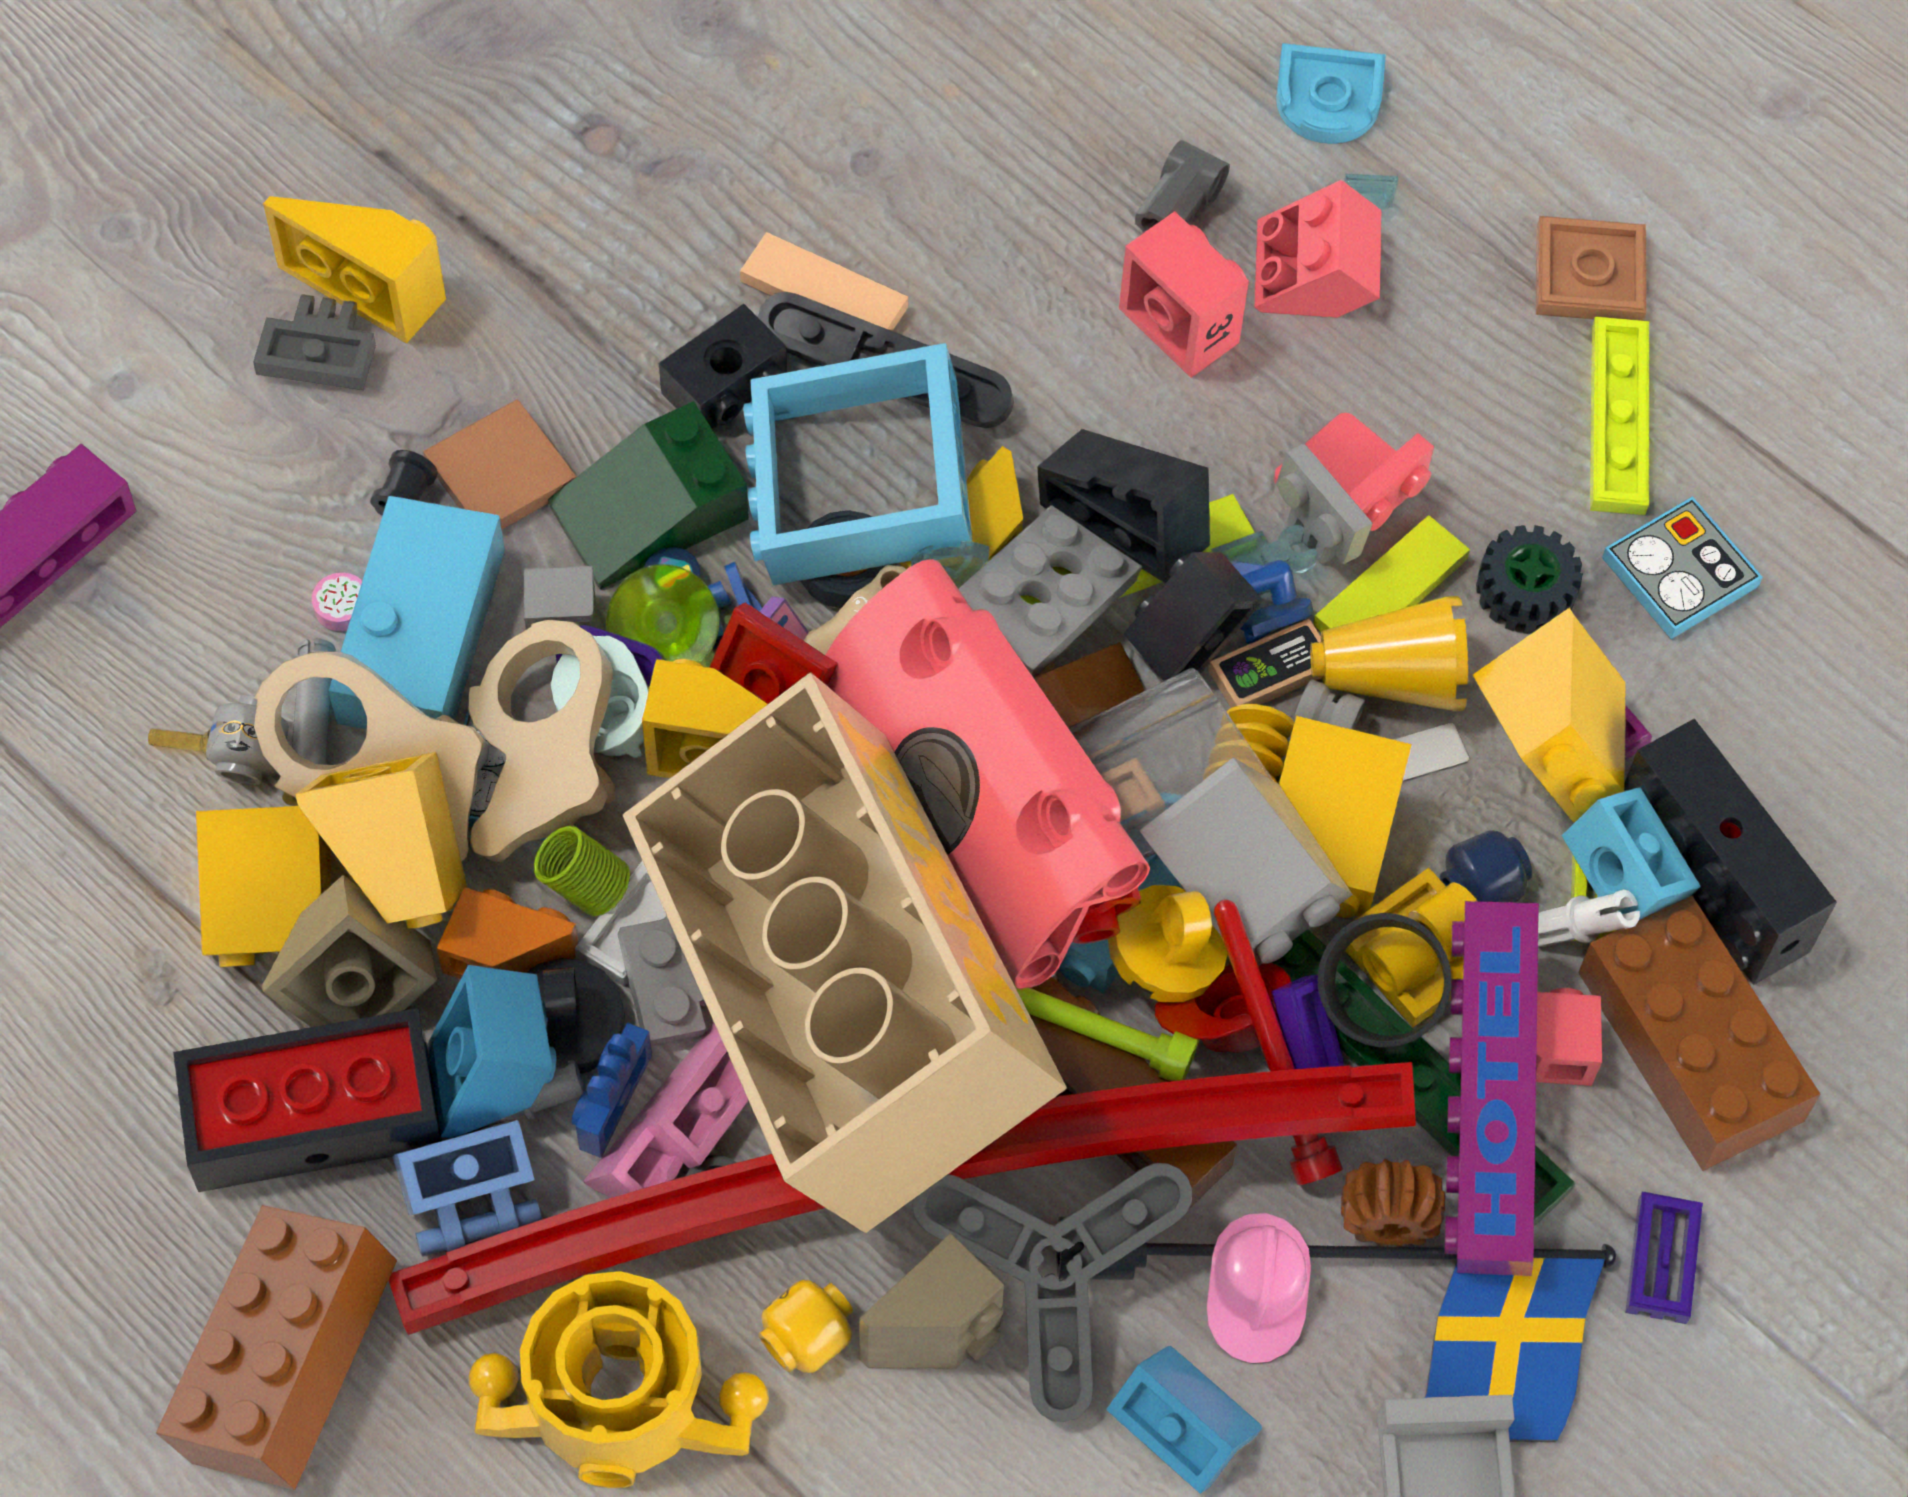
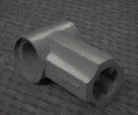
M1180 140L1169 153L1161 171L1159 182L1136 212L1135 225L1144 233L1174 211L1189 224L1202 204L1209 206L1215 201L1226 182L1230 164L1184 140Z

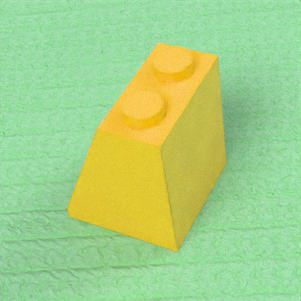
M1570 608L1472 674L1520 758L1573 823L1598 799L1624 792L1626 682Z
M1296 716L1279 785L1353 894L1339 904L1340 910L1336 916L1342 918L1361 916L1371 908L1412 744Z
M436 752L322 774L295 794L299 808L387 924L406 920L407 928H419L438 923L443 920L442 913L454 908L453 904L459 899L463 888H468Z
M299 806L196 811L202 956L218 955L219 967L255 965V953H280L300 914L331 886L330 847Z

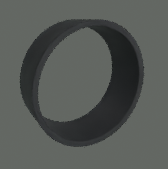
M1371 914L1350 922L1331 939L1320 961L1318 990L1328 1017L1344 1034L1366 1045L1394 1047L1407 1044L1423 1036L1440 1019L1447 1006L1451 992V969L1441 943L1422 924L1398 914ZM1396 927L1417 934L1433 948L1443 970L1444 987L1437 1009L1423 1025L1401 1035H1379L1361 1028L1345 1013L1336 992V971L1344 951L1360 935L1377 928Z

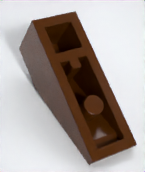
M1121 642L1058 667L1034 679L1069 730L1146 693Z

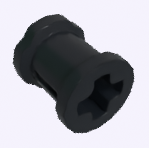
M396 450L392 453L388 462L391 469L383 487L375 490L370 500L371 505L378 514L383 516L388 496L420 500L426 486L434 484L438 475L436 466L429 459L409 450Z

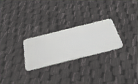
M1453 723L1393 739L1412 744L1403 781L1469 761V756Z

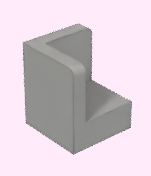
M592 566L524 569V621L526 630L532 627V623L544 620L587 622L593 620L596 592Z

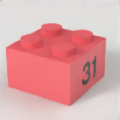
M1174 211L1125 246L1119 309L1192 378L1239 344L1249 280H1247L1245 273L1236 262L1230 259L1226 260L1209 244L1206 235L1200 228L1195 225H1189Z

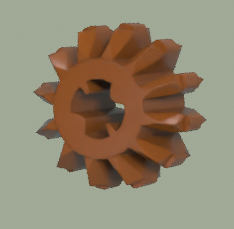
M1385 1158L1382 1163L1378 1164L1370 1162L1360 1164L1359 1169L1346 1173L1345 1185L1342 1187L1341 1216L1344 1221V1229L1355 1234L1356 1240L1360 1242L1373 1241L1376 1242L1377 1246L1395 1245L1403 1247L1404 1244L1418 1246L1425 1244L1426 1239L1440 1235L1441 1224L1444 1220L1446 1193L1443 1191L1442 1178L1433 1174L1430 1167L1425 1165L1412 1166L1407 1159L1399 1163L1391 1162Z

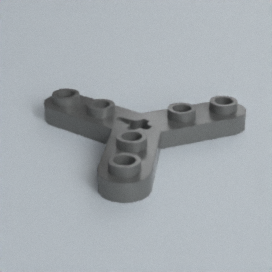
M1153 1163L1133 1173L1055 1225H1051L958 1176L947 1174L912 1200L913 1215L919 1226L928 1233L941 1240L951 1233L976 1258L1024 1282L1029 1390L1032 1402L1038 1412L1047 1419L1056 1422H1067L1075 1420L1085 1413L1092 1401L1093 1375L1088 1280L1178 1222L1188 1212L1191 1205L1192 1187L1188 1177L1179 1168L1167 1163ZM1077 1242L1084 1243V1249L1073 1255V1258L1065 1264L1069 1274L1064 1279L1058 1280L1053 1273L1047 1274L1044 1277L1039 1273L1037 1267L1044 1262L1041 1251L1045 1247L1051 1245L1054 1250L1060 1252L1066 1248H1071Z

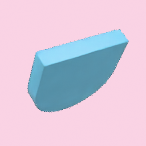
M1282 43L1276 93L1277 109L1282 120L1298 135L1319 143H1344L1362 136L1373 126L1379 115L1383 94L1386 55Z

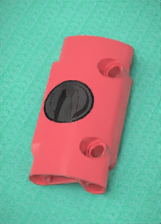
M934 559L924 560L911 566L888 583L853 616L839 633L825 654L838 663L828 687L886 735L1016 988H1032L1040 985L1056 973L1089 906L1119 898L1135 890L1148 876L1150 867L1121 823H1119L1121 818L1120 805L1114 789L1102 778L1000 631L995 618L989 611L984 609L973 611L939 561Z

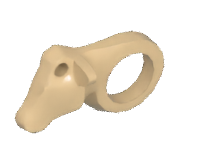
M544 620L532 623V627L508 640L488 664L480 686L469 687L468 709L474 727L491 745L506 754V761L497 780L491 801L486 811L478 818L471 829L470 842L473 851L493 862H503L526 842L547 838L557 829L569 825L572 826L582 816L595 814L602 810L605 803L614 801L616 787L607 773L595 762L594 757L595 739L603 722L611 693L613 670L610 661L594 637L573 622ZM555 654L576 656L580 662V679L575 693L565 706L550 717L539 721L523 722L514 720L511 714V696L516 682L527 668L540 659Z
M314 651L285 661L261 683L254 699H257L254 729L263 756L281 776L274 787L296 798L295 794L322 774L436 752L461 861L466 858L470 848L469 815L477 787L478 761L484 743L483 738L474 727L459 724L448 715H442L437 719L427 716L373 669L352 655L342 652ZM312 677L332 678L348 686L361 700L367 716V734L359 753L351 760L337 765L315 764L299 756L287 742L281 726L282 705L289 690L298 682Z

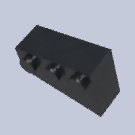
M1085 429L1077 432L1037 466L1041 506L1047 509L1052 505L1141 565V569L1165 584L1171 578L1169 576L1170 569L1181 557L1191 552H1203L1210 546L1208 467Z

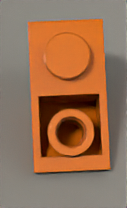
M464 887L437 946V953L442 973L461 979L468 965L526 973L540 963L559 958L575 959V947L579 942L576 923L571 922L566 915L557 910L547 907L534 910L515 904L512 898L496 890L485 889L483 892Z

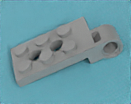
M1051 505L959 588V591L973 611L984 609L992 614L1000 631L1032 677L1035 678L1137 581L1142 566ZM1052 567H1063L1073 574L1063 576L1055 572ZM1020 596H1033L1039 599L1042 603H1036L1031 605L1025 602Z

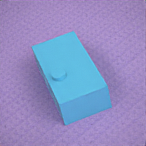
M388 496L341 652L352 655L373 669L416 708L429 717L437 719L442 715H448L456 721L505 552L500 516ZM332 679L328 692L336 723L367 730V716L361 700L348 686Z

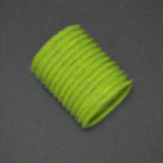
M569 825L557 829L543 841L536 853L534 874L538 881L551 888L552 891H555L588 915L598 916L607 913L622 900L628 889L630 870L626 862L597 841H594L593 838H590L577 827Z

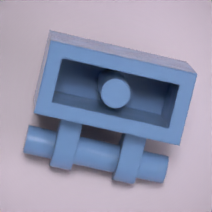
M519 1120L392 1156L408 1215H415L435 1209L439 1227L415 1233L422 1257L442 1251L449 1252L466 1244L542 1220L536 1199L513 1205L509 1187L535 1180ZM489 1194L492 1205L491 1212L459 1220L455 1203Z

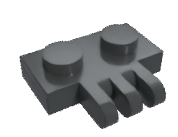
M302 294L293 321L266 317L253 361L256 375L364 391L376 342L374 333L353 330L357 316L356 302L345 300L339 318H334L336 311L335 299L323 297L318 314L314 315V296Z

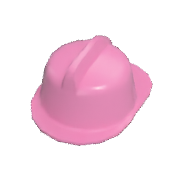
M1267 1213L1247 1214L1229 1223L1218 1236L1213 1251L1207 1298L1208 1327L1216 1343L1233 1358L1248 1363L1270 1362L1286 1354L1299 1339L1306 1318L1311 1272L1309 1248L1300 1232L1285 1219Z

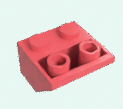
M1339 180L1258 219L1254 308L1262 313L1338 318L1380 299L1381 209L1344 181Z

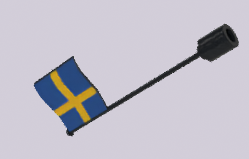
M1059 1217L1058 1222L1064 1219L1065 1217ZM1077 1242L1069 1249L1066 1248L1060 1252L1056 1251L1058 1279H1064L1069 1274L1065 1264L1073 1258V1255L1084 1249L1083 1242ZM1146 1242L1090 1279L1133 1280L1135 1268L1146 1267L1147 1255L1212 1256L1216 1244ZM1603 1244L1601 1250L1534 1249L1532 1276L1457 1273L1456 1262L1436 1319L1424 1398L1512 1395L1514 1421L1508 1428L1510 1442H1556L1566 1425L1576 1395L1585 1318L1602 1267H1611L1616 1261L1614 1248L1608 1244ZM1307 1245L1310 1258L1457 1260V1254H1445V1247Z

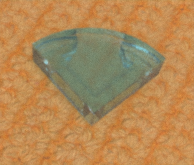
M1345 174L1344 182L1380 208L1382 213L1394 201L1398 176Z
M961 541L960 547H945L934 550L935 546L932 545L915 554L911 559V566L924 560L934 559L939 561L959 589L986 565L989 559V546L971 541Z

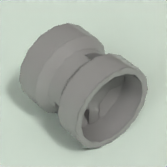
M1311 679L1300 699L1293 721L1295 722L1296 716L1356 730L1365 700L1351 694L1344 695L1338 700L1336 695L1330 692L1328 686Z

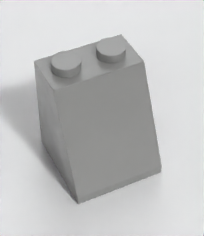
M1234 757L1140 830L1145 840L1185 891H1197L1204 896L1209 906L1212 925L1220 935L1221 933L1214 916L1215 905L1224 899L1231 900L1237 905L1258 966L1262 963L1274 962L1283 957L1292 948V940L1309 927H1318L1330 921L1339 912V904L1353 895L1280 785Z

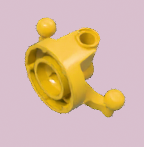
M622 1271L584 1275L555 1290L531 1317L520 1347L521 1382L528 1405L500 1408L501 1401H504L513 1394L518 1383V1370L514 1362L508 1357L496 1352L484 1354L473 1363L468 1375L469 1387L473 1394L479 1398L474 1430L476 1434L506 1438L541 1437L548 1448L572 1467L579 1468L578 1478L581 1481L605 1488H625L634 1485L636 1473L644 1472L669 1459L681 1448L712 1454L748 1455L752 1421L765 1411L769 1401L768 1389L764 1381L758 1376L748 1372L735 1373L723 1383L719 1393V1405L723 1412L730 1417V1425H721L712 1421L695 1418L691 1407L702 1377L700 1348L696 1329L681 1301L652 1279ZM601 1354L618 1360H639L640 1371L644 1376L640 1387L622 1398L602 1400L592 1397V1382L597 1373L603 1368Z

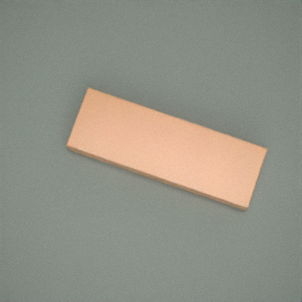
M768 232L765 233L740 270V282L772 296L781 292L796 293L891 331L894 330L908 308V296Z

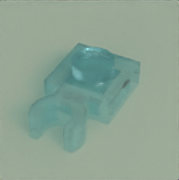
M1302 525L1287 527L1280 533L1278 540L1271 543L1268 542L1263 531H1259L1211 549V552H1222L1230 562L1240 560L1263 565L1275 560H1283L1289 564L1292 573H1304L1315 566L1318 554L1315 548L1303 553L1291 550V546L1298 545L1303 541L1305 530ZM1269 589V590H1266V591H1263V592H1260V593H1258V594H1259V595L1266 594V593L1270 592V589Z

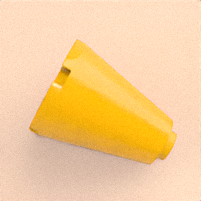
M1446 596L1323 630L1321 632V642L1310 644L1312 677H1322L1323 684L1332 690L1449 711H1464L1467 698L1456 699V687L1468 684L1465 618L1453 619L1452 609L1463 606L1461 598L1459 596Z

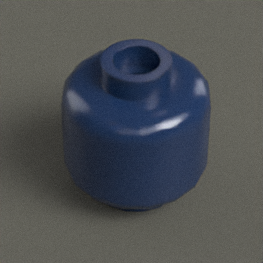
M1490 830L1453 845L1446 854V871L1440 874V880L1445 886L1453 882L1458 883L1470 891L1478 902L1514 903L1525 895L1527 881L1532 878V866L1519 840L1515 837L1507 838L1499 831Z

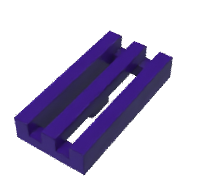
M1642 1191L1637 1205L1625 1313L1638 1315L1639 1311L1650 1313V1318L1662 1320L1664 1316L1675 1318L1674 1322L1688 1323L1692 1310L1702 1202ZM1653 1209H1659L1662 1212L1652 1297L1643 1295L1652 1213ZM1680 1213L1685 1214L1686 1218L1677 1301L1666 1300L1675 1214Z

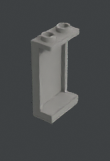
M1512 1395L1384 1400L1377 1413L1384 1497H1515L1508 1428L1514 1421Z

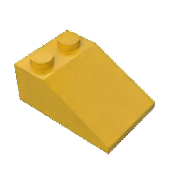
M269 196L263 203L278 268L325 296L335 299L340 305H343L345 300L356 302L357 315L407 344L446 300L436 236L421 221L415 219L409 221L396 212L387 209Z
M656 659L642 717L647 775L664 778L673 777L768 704L714 668L704 667L700 663L689 659H677L673 662Z

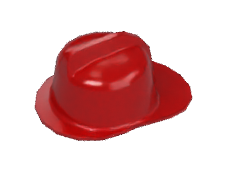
M1262 963L1258 967L1279 1023L1272 991L1290 983L1291 978L1283 968L1273 963ZM1232 964L1224 967L1221 974L1202 995L1182 1003L1158 1001L1155 1005V1019L1163 1029L1172 1034L1177 1031L1189 1037L1200 1039L1202 1044L1212 1051L1241 1053L1261 1047Z

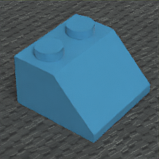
M472 965L467 966L427 1043L441 1137L455 1138L532 1107L544 1083L548 1084L553 1079L557 1060L556 1051L553 1047H549L546 1030L548 1018H546L545 1001L541 1000L537 974Z

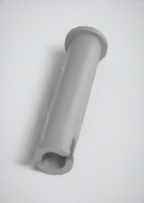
M314 638L313 652H335V646L331 642ZM309 639L299 643V656L311 653V642ZM312 677L300 681L296 685L292 748L299 756L315 764L326 765L330 713L328 690L332 678ZM282 791V799L287 805L298 806L295 797Z

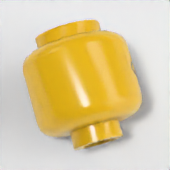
M799 1280L764 1308L761 1315L764 1329L758 1333V1336L767 1351L784 1370L790 1373L797 1368L804 1373H813L851 1342V1326L846 1318L853 1313V1308L841 1291L832 1283H829L822 1289L811 1280Z

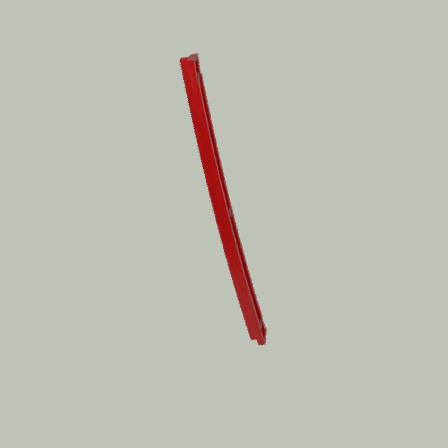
M1412 1062L1235 1074L1054 1097L949 1174L967 1179L1048 1164L1170 1147L1291 1135L1416 1126ZM773 1154L681 1177L548 1217L446 1252V1255L392 1272L388 1281L407 1335L531 1292L621 1263L744 1228L825 1209V1207L786 1183Z

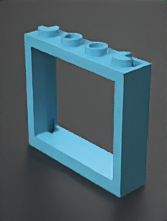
M946 343L751 379L752 402L745 403L743 410L749 436H754V444L746 446L748 469L752 479L756 478V487L748 488V500L752 518L754 521H758L759 530L751 531L750 541L754 560H764L773 585L973 550L957 378ZM924 393L929 394L939 505L781 533L775 421Z

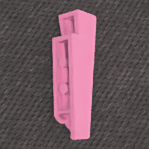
M715 1023L709 1027L584 1179L583 1182L586 1185L612 1198L674 1180L683 1163L688 1168L702 1164L749 1101Z

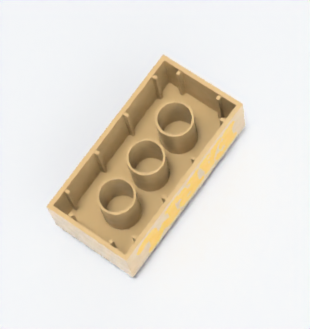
M811 672L622 815L784 1181L864 1233L870 1231L1067 1089L886 735Z

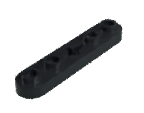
M791 292L776 293L766 299L758 315V318L786 345L787 353L820 366L868 358L869 355L860 353L861 350L884 354L888 347L894 348L893 353L929 346ZM949 353L957 378L961 421L981 428L996 427L1006 421L1012 412L1014 399L1011 387L1005 377L994 370ZM928 393L903 397L930 408Z

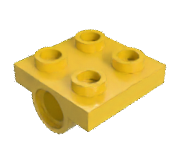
M1427 868L1358 917L1361 918L1378 913H1391L1417 921L1426 927L1441 943L1450 964L1451 979H1463L1464 957H1452V921H1464L1465 901H1477L1464 886L1455 882L1445 886L1430 868ZM1383 927L1360 935L1346 948V953L1412 1028L1435 1012L1443 993V970L1437 954L1423 938L1402 928Z

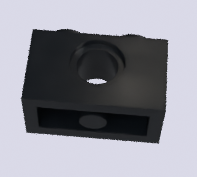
M742 304L658 363L661 394L676 409L694 401L711 429L717 425H726L736 418L745 403L752 401L751 379L787 373L786 345L745 304ZM726 371L734 372L728 375L719 374Z

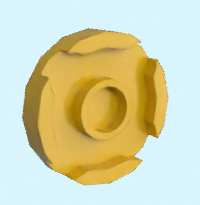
M1152 885L1139 890L1141 904L1129 912L1117 916L1121 932L1108 939L1110 958L1118 973L1129 985L1135 981L1142 988L1153 992L1150 998L1159 1002L1182 1003L1202 995L1223 971L1228 955L1223 938L1212 925L1209 906L1204 896L1197 891L1186 892L1185 889L1170 885Z

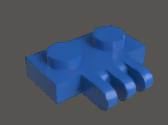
M627 1023L622 1034H613L606 1044L597 1066L598 1076H592L587 1086V1091L585 1090L580 1096L572 1115L571 1123L576 1128L579 1150L602 1158L652 1057L650 1032L648 1030Z

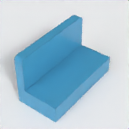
M1172 1346L1163 1348L1138 1364L1106 1409L1200 1494L1212 1486L1235 1453L1256 1438L1262 1429V1425Z

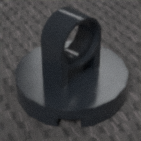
M559 958L537 964L526 973L537 974L541 1000L545 1001L546 1018H548L546 1030L549 1047H553L556 1051V1067L575 1060L580 1074L591 1072L597 1068L601 1054L613 1034L621 1035L623 1032L625 1013L619 989L604 970L584 960Z

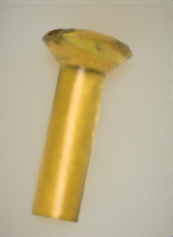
M152 728L148 734V744L150 746L201 751L206 757V746L211 728L205 734Z

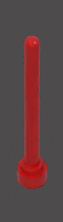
M1228 899L1221 900L1214 907V916L1269 1071L1295 1069L1237 905ZM1318 1133L1292 1135L1296 1145L1291 1147L1294 1158L1289 1161L1297 1185L1315 1182L1343 1170L1335 1145L1329 1146L1325 1136H1318Z

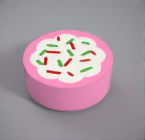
M334 573L324 577L317 583L312 592V605L317 620L325 628L339 632L347 631L362 584V580L359 577L350 573Z

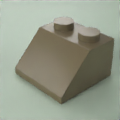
M342 875L300 914L262 985L263 993L310 1027L404 1011L437 981L431 942L416 929L407 928L404 920L387 924L361 888Z
M950 1233L860 1317L859 1360L868 1368L957 1369L970 1355L975 1360L980 1359L996 1344L1001 1336L998 1328L1004 1313L1002 1305L1005 1285Z

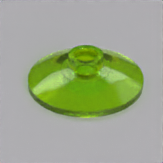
M659 564L648 566L632 573L618 586L608 606L606 627L608 632L655 647L665 656L667 661L673 662L677 659H689L701 664L714 647L718 636L720 619L716 600L702 579L684 568ZM665 613H672L676 618V627L672 632L664 634L659 629V619Z

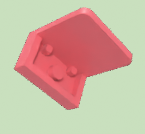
M1350 413L1337 415L1305 443L1373 523L1371 531L1380 528L1389 518L1392 511L1408 497L1416 496L1428 483L1432 474L1428 469L1434 446L1419 433L1414 435L1396 451ZM1282 464L1279 465V466L1276 468V470H1275V474H1274V483H1275V484H1276V482H1277V479H1278V476H1279V473H1280Z

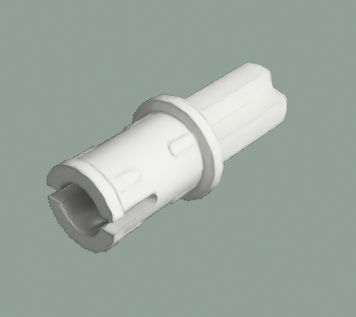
M1623 889L1613 894L1593 899L1582 895L1571 898L1565 906L1539 912L1538 946L1546 947L1575 939L1578 942L1588 943L1594 941L1600 933L1634 927L1639 921L1640 911L1621 914L1618 911L1637 906L1638 902L1630 891Z

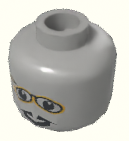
M241 695L239 703H228L217 708L206 746V757L216 766L215 773L218 776L237 783L258 785L261 784L262 778L272 776L277 771L263 756L254 729L257 699H254L255 696ZM281 717V726L287 740L289 725Z

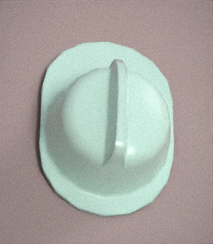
M593 636L610 661L613 670L611 693L603 722L595 739L594 753H601L606 756L628 754L633 758H638L642 755L640 745L644 743L642 717L649 692L648 686L633 654L623 642L610 636ZM563 654L553 671L551 690L558 711L573 696L580 679V662L574 655Z

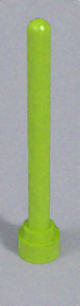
M1016 988L1029 1014L1150 1060L1149 1067L1159 1070L1158 1077L1168 1081L1186 1079L1198 1047V1039L1175 1031L1173 1036L1161 1033L1158 1038L1031 988Z

